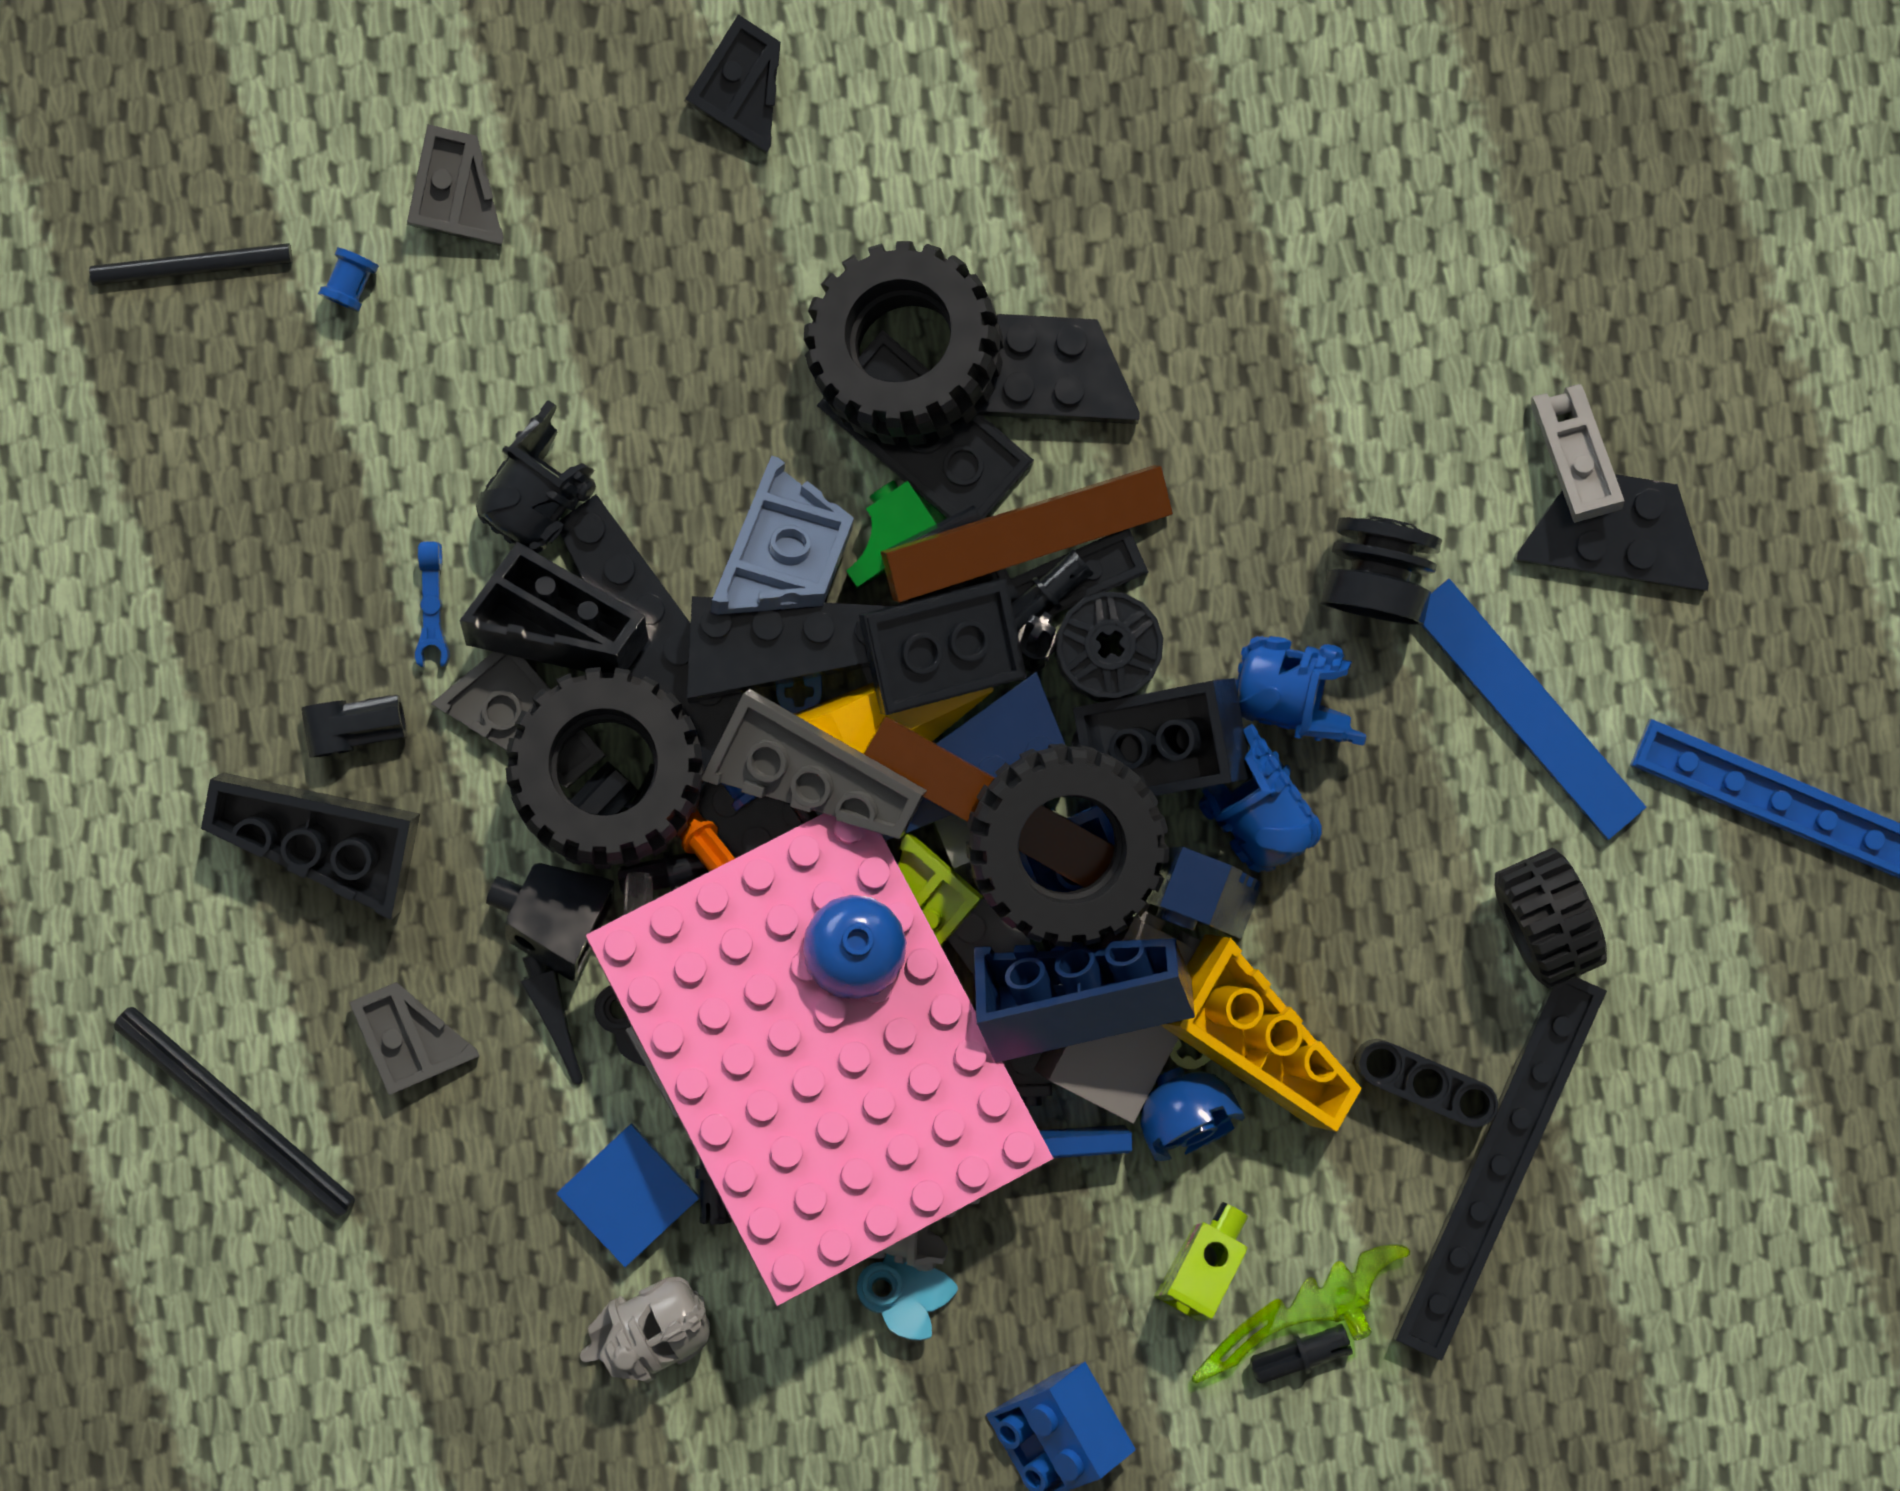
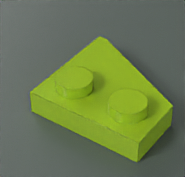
M909 833L902 839L900 846L902 853L898 866L942 947L984 897L917 837Z

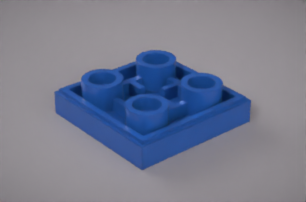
M632 1123L556 1193L624 1267L632 1262L700 1198L697 1192Z

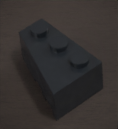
M519 542L514 545L459 620L467 646L584 672L585 669L597 667L601 668L602 673H614L615 668L628 670L648 642L645 615Z

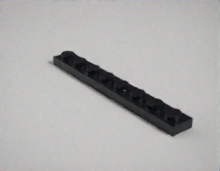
M1578 977L1548 990L1499 1099L1497 1114L1486 1128L1393 1338L1396 1341L1440 1361L1443 1360L1607 990Z

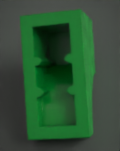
M893 480L869 496L873 502L872 505L866 508V512L872 521L870 539L860 558L846 570L858 590L885 573L881 551L936 525V522L908 481L898 487Z

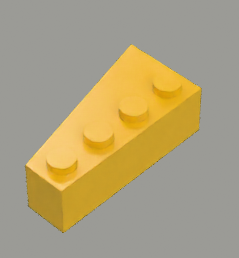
M1205 934L1186 966L1192 979L1195 1017L1160 1026L1309 1126L1337 1132L1362 1088L1321 1041H1317L1302 1024L1303 1020L1292 1007L1286 1006L1270 988L1271 983L1258 969H1254L1242 956V950L1232 938Z

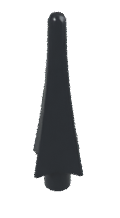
M527 955L522 959L528 976L523 977L524 980L521 981V984L548 1029L563 1059L572 1083L580 1085L583 1082V1077L568 1028L558 973L551 968L547 969L546 965Z

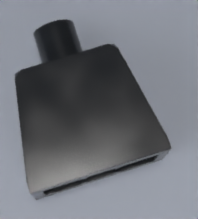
M535 863L523 886L497 876L489 890L486 904L509 913L505 923L506 940L510 944L565 978L575 982L591 950L586 935L602 927L614 901V881L543 863Z

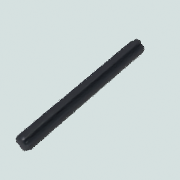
M128 1007L120 1014L113 1025L117 1032L334 1219H340L349 1211L355 1202L353 1195L134 1007Z

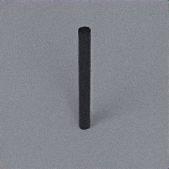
M286 243L90 266L89 273L92 285L97 286L293 263L291 245Z

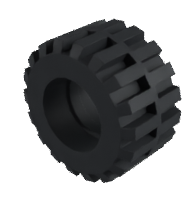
M1550 848L1495 873V893L1504 920L1527 967L1541 984L1550 989L1606 964L1607 946L1595 909L1577 873L1560 852Z

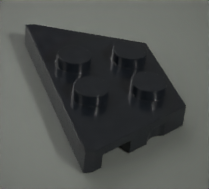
M997 314L998 324L1003 336L1004 348L999 351L1003 364L1000 376L992 377L991 379L994 392L988 402L984 403L978 400L974 405L978 415L1122 424L1139 423L1140 412L1098 319Z
M1615 474L1624 498L1623 510L1574 523L1561 489V492L1547 508L1514 557V561L1701 592L1708 591L1709 586L1678 484Z

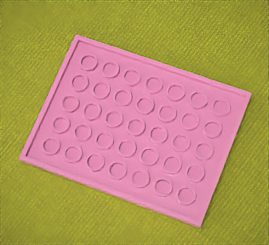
M824 813L586 935V939L776 1306L1054 1159L1003 1062L995 1063L977 1025L976 1011L881 833L837 821L835 816ZM847 895L872 897L888 906L902 923L907 941L905 962L894 982L878 995L867 998H838L820 988L808 973L803 954L805 930L815 912L829 901Z

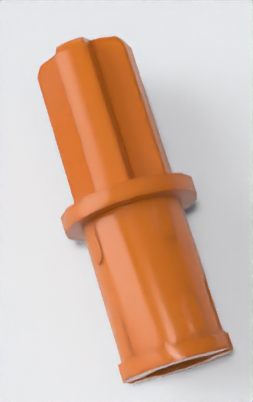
M696 809V812L692 813L687 821L688 827L680 835L682 848L689 854H695L710 872L730 862L735 857L717 836L718 827L712 821H706Z

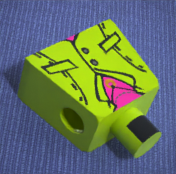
M1221 1202L1210 1225L1204 1222L1194 1225L1154 1297L1196 1321L1213 1319L1247 1252L1248 1247L1236 1239L1246 1223L1248 1215L1225 1202ZM1207 1246L1213 1248L1216 1252L1217 1260L1214 1266L1209 1265L1204 1258V1250Z

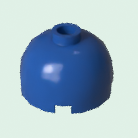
M847 895L829 901L815 912L805 930L803 954L807 971L820 988L838 998L860 999L878 995L894 982L905 962L907 941L902 923L888 906L872 897Z
M1179 1067L1167 1071L1157 1078L1156 1084L1158 1088L1148 1095L1141 1108L1140 1125L1155 1161H1167L1172 1159L1168 1150L1179 1146H1188L1185 1155L1230 1133L1235 1129L1231 1119L1235 1118L1243 1121L1245 1116L1231 1089L1215 1074L1203 1071L1185 1074L1183 1068Z

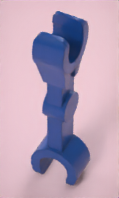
M434 541L421 542L418 545V562L420 571H422L423 599L420 605L423 610V628L415 650V659L420 667H425L424 651L428 646L435 645L441 651L440 665L445 667L450 659V650L441 627V609L443 605L440 599V571L443 565L442 545Z

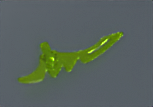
M1390 1244L1366 1250L1360 1253L1354 1273H1351L1342 1261H1337L1333 1264L1322 1288L1318 1286L1313 1277L1307 1278L1301 1285L1289 1308L1285 1306L1281 1299H1274L1239 1325L1193 1374L1192 1382L1199 1383L1237 1366L1244 1356L1262 1340L1277 1331L1296 1324L1310 1321L1341 1322L1345 1320L1353 1340L1357 1341L1368 1337L1372 1331L1363 1312L1370 1308V1290L1373 1281L1378 1273L1389 1263L1409 1256L1410 1249L1403 1245ZM1264 1321H1268L1267 1325L1239 1346L1226 1361H1221L1249 1332Z

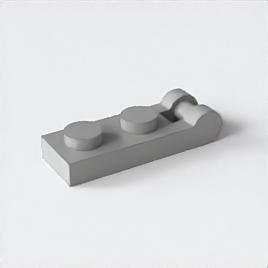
M1577 384L1566 387L1563 394L1549 397L1547 393L1531 397L1535 421L1540 426L1574 523L1623 510L1624 498L1582 385ZM1569 412L1573 416V419L1558 422L1556 417Z

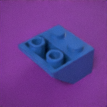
M1086 1362L1053 1374L986 1414L996 1432L997 1438L1003 1444L1029 1491H1069L1099 1480L1136 1450Z

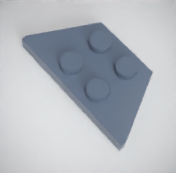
M771 456L713 596L711 613L730 614L823 606L852 532L854 518L837 504L828 502L823 497L822 492L807 481L801 485L784 471L785 462L778 457Z

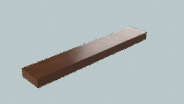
M1153 465L881 551V556L892 599L896 602H902L1172 515L1173 512L1162 467Z
M886 715L863 752L864 755L927 790L924 796L926 799L967 822L970 811L975 812L979 803L977 795L983 785L989 786L996 778ZM1041 805L1029 816L1022 828L1019 838V851L1085 888L1095 882L1107 869L1113 857L1114 844L1047 806Z

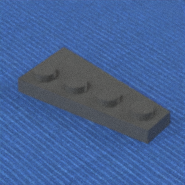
M751 689L743 693L702 776V781L715 785L723 783L742 789V793L759 798L767 796L791 803L790 807L807 812L814 810L835 816L837 821L898 839L907 831L927 792L924 788Z

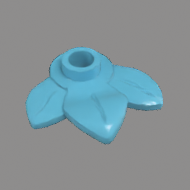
M889 1254L885 1256L883 1262H876L867 1266L861 1272L857 1281V1295L863 1306L872 1312L881 1313L888 1329L899 1337L919 1341L931 1338L932 1324L928 1312H933L946 1305L956 1295L958 1291L957 1284L944 1272L936 1268L930 1271H919L913 1266L907 1265V1262L904 1264L894 1262L895 1256ZM878 1280H885L891 1285L892 1290L889 1295L879 1297L872 1290L873 1284Z

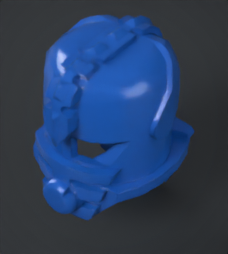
M1256 636L1250 640L1247 646L1242 648V662L1238 665L1237 671L1239 675L1235 682L1241 715L1244 719L1252 722L1256 720L1259 723L1277 725V727L1285 729H1295V737L1301 739L1303 736H1311L1316 741H1322L1324 738L1334 739L1336 742L1348 741L1352 742V744L1365 745L1366 734L1351 728V717L1349 715L1321 705L1326 680H1335L1347 675L1351 667L1352 661L1344 660L1345 654H1343V650L1340 647L1330 644L1322 645L1320 649L1307 646L1305 652L1290 649L1292 642L1286 638Z
M1251 724L1244 728L1243 731L1250 744V750L1246 754L1245 760L1254 775L1253 778L1247 780L1233 791L1224 784L1203 787L1202 792L1204 796L1199 801V807L1206 818L1217 821L1223 832H1232L1235 839L1230 841L1231 848L1239 859L1248 865L1249 869L1256 872L1264 870L1270 872L1275 870L1276 866L1286 864L1295 856L1303 854L1307 848L1314 847L1320 840L1322 825L1308 803L1302 798L1297 787L1292 784L1289 777L1291 772L1289 765L1284 766L1281 763L1277 751L1272 752L1265 739L1259 736V732Z

